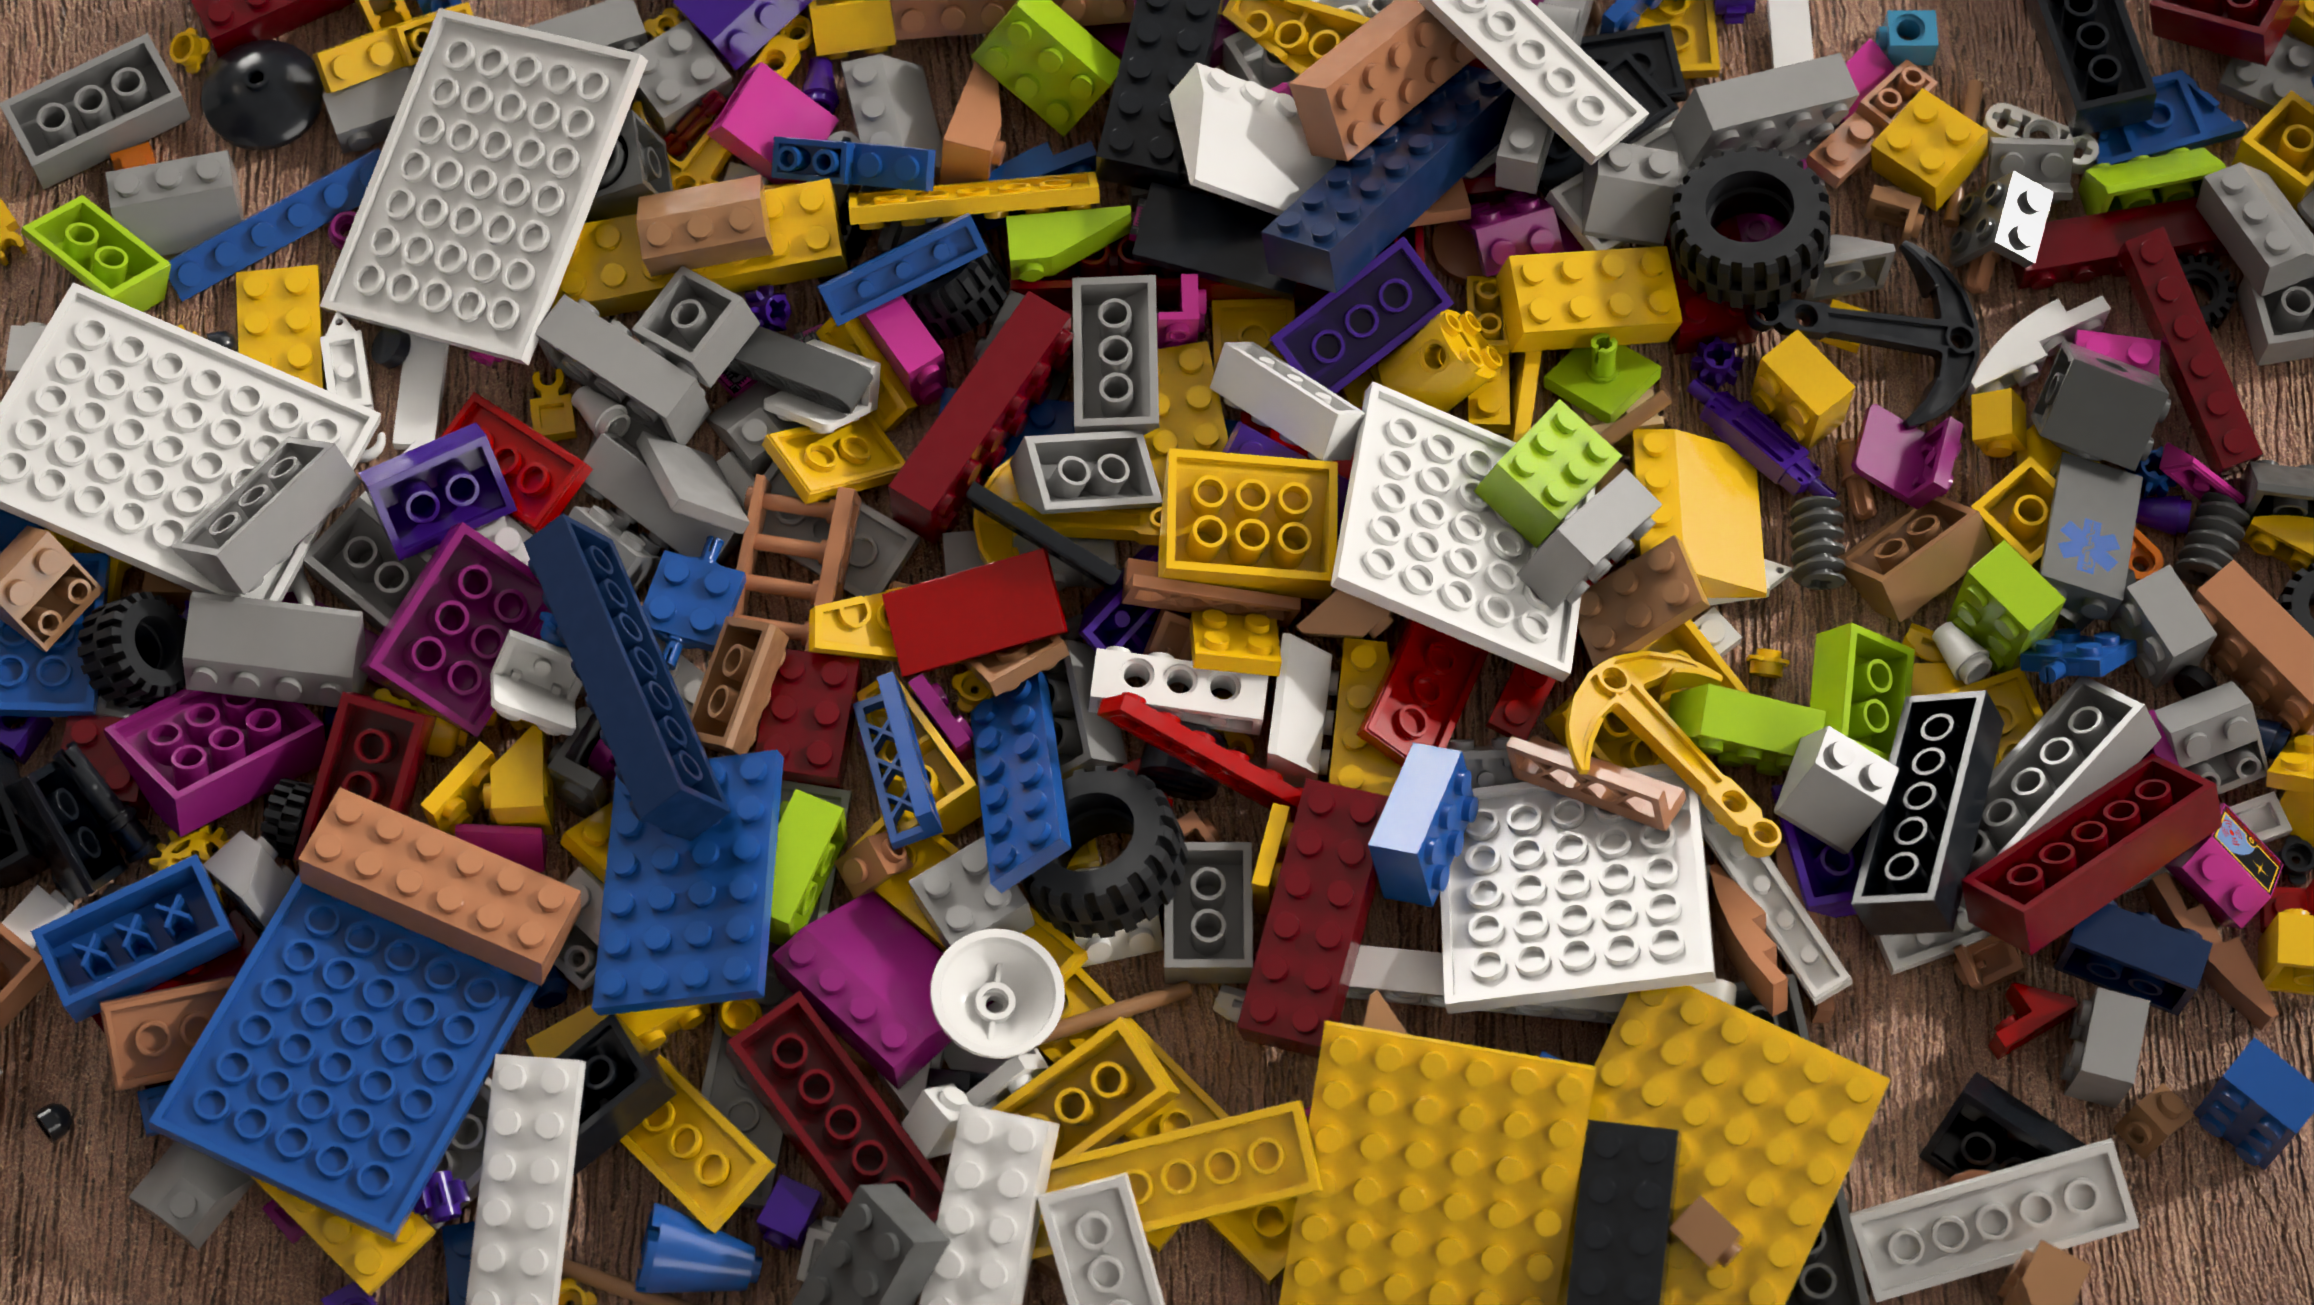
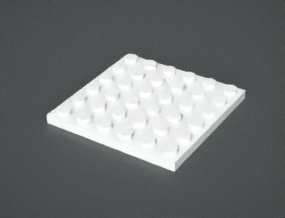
M1372 382L1365 390L1362 406L1365 416L1358 429L1330 586L1560 682H1564L1572 670L1581 597L1572 605L1565 600L1552 611L1516 575L1554 531L1538 548H1535L1474 492V489L1516 442L1376 382ZM1596 486L1557 528L1595 496Z
M1667 764L1627 768L1684 789L1686 801L1666 832L1528 782L1473 788L1474 797H1477L1479 802L1478 813L1475 821L1468 823L1464 833L1462 852L1458 857L1454 856L1449 868L1448 885L1444 891H1440L1444 999L1447 1014L1716 982L1699 795Z

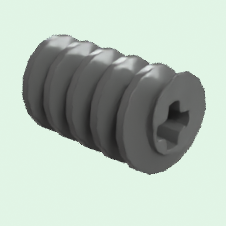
M2210 491L2204 493L2201 498V504L2195 512L2196 518L2193 519L2189 527L2190 532L2184 540V547L2179 552V561L2173 567L2180 580L2196 586L2205 584L2233 560L2231 555L2237 554L2240 549L2236 541L2242 540L2245 536V531L2242 527L2248 526L2251 521L2250 515L2241 509L2235 500L2224 494Z
M1827 496L1804 497L1796 501L1790 509V516L1793 519L1790 526L1793 534L1791 547L1794 550L1791 556V562L1794 565L1792 578L1794 582L1808 589H1835L1844 586L1846 583V577L1837 573L1845 569L1846 562L1843 559L1837 558L1845 552V546L1836 542L1844 538L1845 531L1837 527L1843 523L1844 515L1841 512L1834 511V509L1841 506V501L1836 498Z

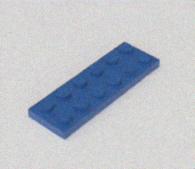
M1042 672L1024 680L1016 689L1010 692L1001 693L996 697L993 696L990 699L983 700L975 709L970 711L990 884L1001 894L1071 849L1048 678Z

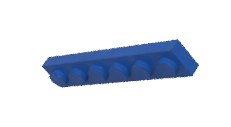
M375 148L168 260L171 263L168 280L180 301L183 302L327 224L337 214L360 206L381 154L380 149Z

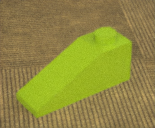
M1131 205L1006 216L1011 280L1022 279L1031 282L1038 281L1043 277L1054 276L1129 234L1131 229Z

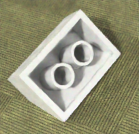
M1283 633L1280 650L1282 663L1276 682L1266 768L1280 773L1283 776V781L1293 787L1303 788L1306 778L1318 781V775L1327 776L1330 750L1322 749L1323 735L1332 736L1335 710H1328L1326 708L1328 695L1337 696L1339 671L1331 670L1332 654L1293 634Z

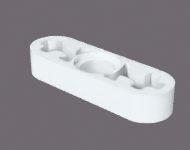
M1998 103L1991 106L1986 113L1982 125L1983 128L1988 130L1989 141L1990 137L2030 138L2029 134L2034 131H2043L2051 139H2072L2075 144L2074 151L2076 148L2084 150L2081 159L2073 157V174L2085 173L2086 170L2094 165L2099 153L2098 143L2089 134L2072 137L2068 126L2008 103ZM2000 118L2008 121L2004 129L1996 127ZM2020 126H2025L2022 136H2016Z

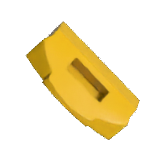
M1911 623L1902 644L1915 649L1914 655L1933 663H1946L1932 639L1935 631Z

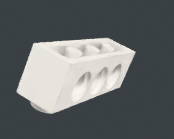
M1110 646L1106 649L1097 648L1088 712L1097 713L1104 698L1121 695L1123 692H1131L1143 697L1147 701V706L1156 711L1174 714L1183 721L1203 725L1210 729L1260 735L1268 676L1193 668L1192 661L1174 659L1172 655L1163 652H1152L1149 655L1131 653L1129 649L1120 646ZM1136 676L1144 679L1147 684L1143 687L1135 688L1128 685L1125 680ZM1180 682L1188 686L1190 690L1179 694L1170 690L1168 686L1172 683ZM1223 688L1228 690L1232 697L1218 699L1211 691Z

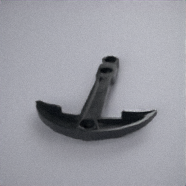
M1907 240L1899 246V249L1914 274L1921 297L1929 298L1931 296L1934 319L1831 308L1826 303L1793 298L1777 304L1776 301L1768 302V307L1755 309V305H1748L1745 312L1746 321L1750 328L1755 331L1767 332L1774 328L1781 335L1789 336L1798 329L1808 339L1821 340L1826 337L1935 358L1934 379L1925 387L1916 409L1902 422L1906 429L1922 426L1946 413L1969 387L1979 360V325L1967 293L1943 263L1923 248ZM1756 312L1763 314L1766 321L1762 320ZM1796 318L1801 319L1804 322L1805 327L1800 325L1797 322ZM1951 340L1955 341L1959 348L1955 347Z

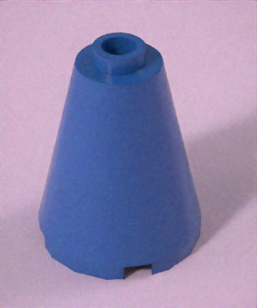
M654 1203L642 1243L640 1265L643 1266L642 1269L637 1268L635 1292L649 1294L746 1291L749 1282L755 1284L758 1282L762 1257L755 1256V1246L720 1230L715 1234L700 1221L663 1204Z

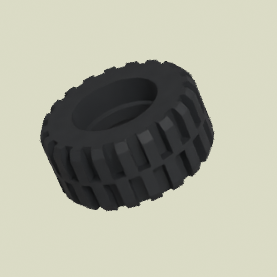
M1746 147V151L1735 152L1733 148L1722 151L1721 157L1714 159L1713 156H1710L1699 163V170L1692 168L1683 177V184L1676 187L1672 196L1673 204L1670 206L1672 258L1676 261L1677 271L1683 279H1688V286L1695 292L1702 294L1705 291L1708 300L1721 304L1722 301L1730 302V307L1743 309L1744 305H1755V309L1768 307V302L1776 301L1777 304L1790 300L1791 293L1794 291L1797 294L1802 293L1811 286V279L1815 280L1819 277L1824 269V261L1828 259L1830 253L1831 206L1829 205V195L1825 186L1819 183V176L1809 167L1804 170L1802 161L1791 155L1788 159L1782 157L1781 151L1771 148L1768 149V152L1758 151V147ZM1746 213L1764 214L1777 219L1786 226L1777 235L1759 242L1734 241L1722 236L1715 230L1725 220Z
M1096 766L1095 771L1088 772L1086 768L1072 771V777L1065 780L1062 779L1071 849L1020 882L1038 914L1046 922L1052 923L1055 929L1063 933H1071L1073 930L1076 937L1092 938L1093 933H1098L1100 938L1114 937L1116 931L1123 929L1128 933L1137 929V923L1147 919L1151 921L1160 913L1158 908L1162 904L1168 905L1175 896L1176 892L1173 887L1174 885H1181L1186 872L1183 866L1188 861V849L1184 843L1185 836L1166 796L1146 776H1137L1135 771L1118 767L1117 772H1114L1111 766ZM1110 833L1133 835L1124 852L1111 863L1089 871L1067 869L1074 854L1090 840Z

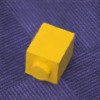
M2012 388L1971 395L1972 441L1986 456L2003 458L2010 456L2012 452L2027 450L2026 404Z

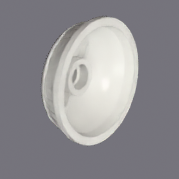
M986 929L962 937L945 951L933 973L930 997L932 1009L939 1026L955 1044L978 1056L1002 1059L1016 1057L1032 1051L1052 1034L1063 1011L1065 989L1062 974L1051 954L1037 941L1012 930ZM989 1001H997L1000 1003L1002 1010L992 1013L986 1008V1004Z

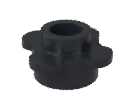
M2291 835L2285 839L2284 847L2279 852L2273 853L2284 864L2281 871L2288 876V881L2292 885L2300 886L2306 882V875L2314 869V847L2307 841L2302 840L2301 837ZM2293 857L2299 859L2298 864L2292 862Z

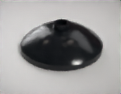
M256 40L234 47L213 64L203 83L201 102L209 125L223 140L231 145L247 150H271L292 143L312 127L323 106L324 99L322 94H324V86L316 64L304 51L282 41ZM263 78L261 83L252 84V81Z

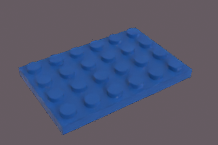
M778 750L708 758L731 813L692 841H688L675 834H668L657 826L638 820L629 805L631 801L629 792L616 775L592 1009L599 1016L764 997L784 757Z

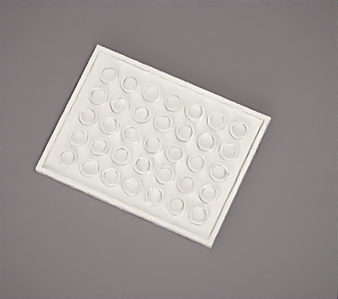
M439 8L320 307L329 313L335 314L338 311L344 317L397 329L404 333L529 366L539 341L535 332L551 310L648 60L639 53Z
M73 282L0 402V509L192 591L282 602L303 564L309 548L314 544L330 513L322 520L321 527L315 533L304 537L293 548L292 555L286 561L275 565L264 576V581L257 589L245 595L221 590L178 556L171 547L288 436L335 443L354 470L381 422V413Z

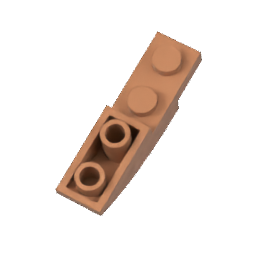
M1906 59L1860 101L1856 111L1835 130V133L1830 134L1808 154L1806 158L1807 167L1811 168L1820 178L1835 189L1850 175L1855 177L1871 162L1872 142L1922 88L1932 93L1937 87L1938 82Z

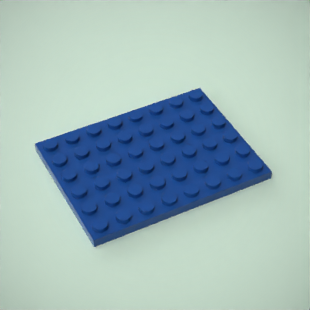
M299 873L150 1118L149 1128L395 1242L494 1067L495 1054H501L539 985L300 882Z

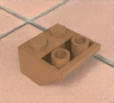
M26 526L0 553V619L44 652H47L104 591L99 583L47 530Z

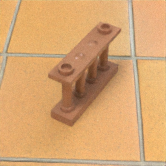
M756 474L754 486H748L745 494L744 508L745 511H748L747 518L750 523L743 534L736 568L738 571L745 572L746 583L732 617L771 623L789 637V640L801 641L802 646H806L805 651L808 652L809 621H805L803 625L746 616L750 591L810 600V605H814V607L842 600L862 499L855 489L838 487L836 499L831 498L829 502L818 501L805 505L801 498L772 494V485L765 475ZM767 510L826 519L827 524H831L828 539H822L821 543L762 534ZM759 551L817 559L818 563L822 565L819 580H814L811 584L754 575Z

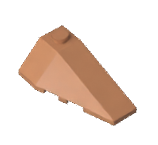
M976 61L943 139L939 185L988 181L994 165L1001 166L1004 159L1006 142L1000 141L1002 122L998 80Z

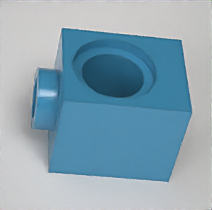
M1887 10L1883 26H1877L1876 44L1883 50V53L1893 66L1901 65L1906 59L1916 66H1932L1939 46L1936 10ZM1899 36H1907L1910 37L1912 40H1904Z

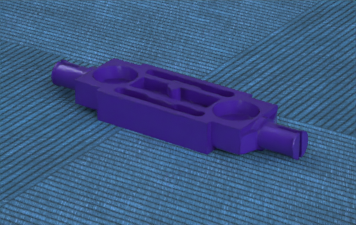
M1699 378L1694 379L1689 384L1686 392L1690 393L1704 405L1699 418L1714 429L1713 433L1775 484L1779 483L1793 496L1808 491L1813 496L1836 497L1837 492H1834L1819 479L1822 469L1807 458L1810 452L1748 400L1741 403L1727 391L1714 393Z

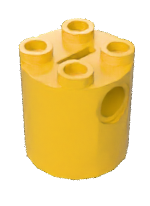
M1446 309L1383 357L1379 362L1378 369L1381 381L1385 387L1447 413L1493 378L1496 370L1503 365V361L1496 349L1489 346L1480 333L1482 331L1481 323L1473 313L1465 311L1461 315L1456 311Z

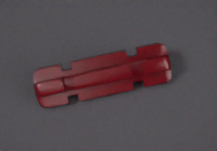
M714 89L710 90L701 99L703 104L700 106L697 103L675 125L676 131L670 130L662 138L666 142L667 152L670 155L680 156L688 148L687 142L691 141L693 143L715 120L713 116L715 114L719 116L727 103V99L722 93Z

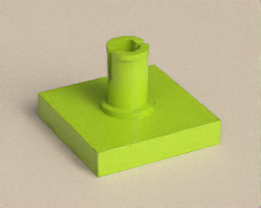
M1600 333L1591 339V347L1574 348L1544 376V388L1606 424L1614 423L1661 378L1662 366L1625 345H1618V341L1614 337L1610 339L1609 334Z

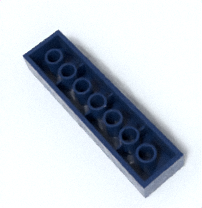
M1470 65L1463 67L1349 161L1341 160L1261 231L1269 274L1337 293L1500 143V137L1503 136L1515 93L1491 70Z
M562 513L523 543L530 558L528 566L533 575L539 579L544 591L542 594L543 602L553 613L558 624L556 628L557 635L562 643L567 646L572 657L571 668L583 683L587 696H585L586 704L596 715L602 728L600 737L606 747L612 752L617 764L614 767L615 773L629 792L631 797L629 805L633 814L643 823H650L663 829L668 834H675L688 841H692L731 813L730 808L613 540Z

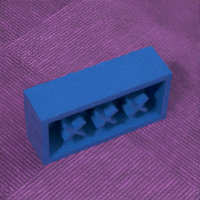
M197 854L31 931L63 1007L76 1023L99 1013V1002L140 994L241 946L210 876Z

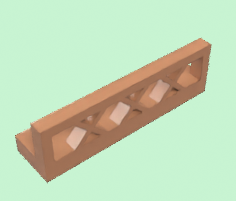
M1128 558L1124 564L1121 604L1190 614L1192 611L1204 612L1209 609L1241 616L1261 614L1271 619H1277V626L1287 628L1301 610V598L1158 577V562Z
M1533 735L1529 741L1511 736L1505 745L1514 778L1666 832L1686 801L1683 788L1592 756L1590 758L1589 772L1587 774H1579L1567 747Z

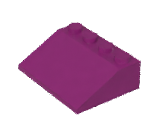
M464 522L450 527L359 669L398 695L477 738L495 711L491 706L490 673L509 630L511 629L540 640L542 638L540 631L544 621L539 616L541 612L553 613L544 604L542 599L544 591L539 579L533 575L529 566Z
M186 688L104 728V735L156 814L179 837L274 790L275 785L279 784L282 778L295 779L319 767L326 749L324 724L302 703L188 690Z
M874 891L859 896L804 926L772 955L777 979L793 994L801 991L822 1021L898 1090L952 1042L935 1018L930 997L933 973L943 953ZM989 1001L986 1004V1008H988V1006L991 1005L994 1001Z

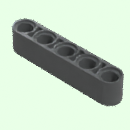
M758 326L726 368V370L844 414H852L873 380V375L865 367L851 359Z

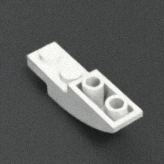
M2103 295L2069 311H2066L2060 300L2056 299L2017 323L1992 347L1978 367L1964 398L1967 405H1971V395L2006 389L2017 383L2019 386H2025L2036 380L2041 375V369L2047 356L2057 354L2064 340L2068 342L2073 341L2077 329L2101 332L2111 310Z

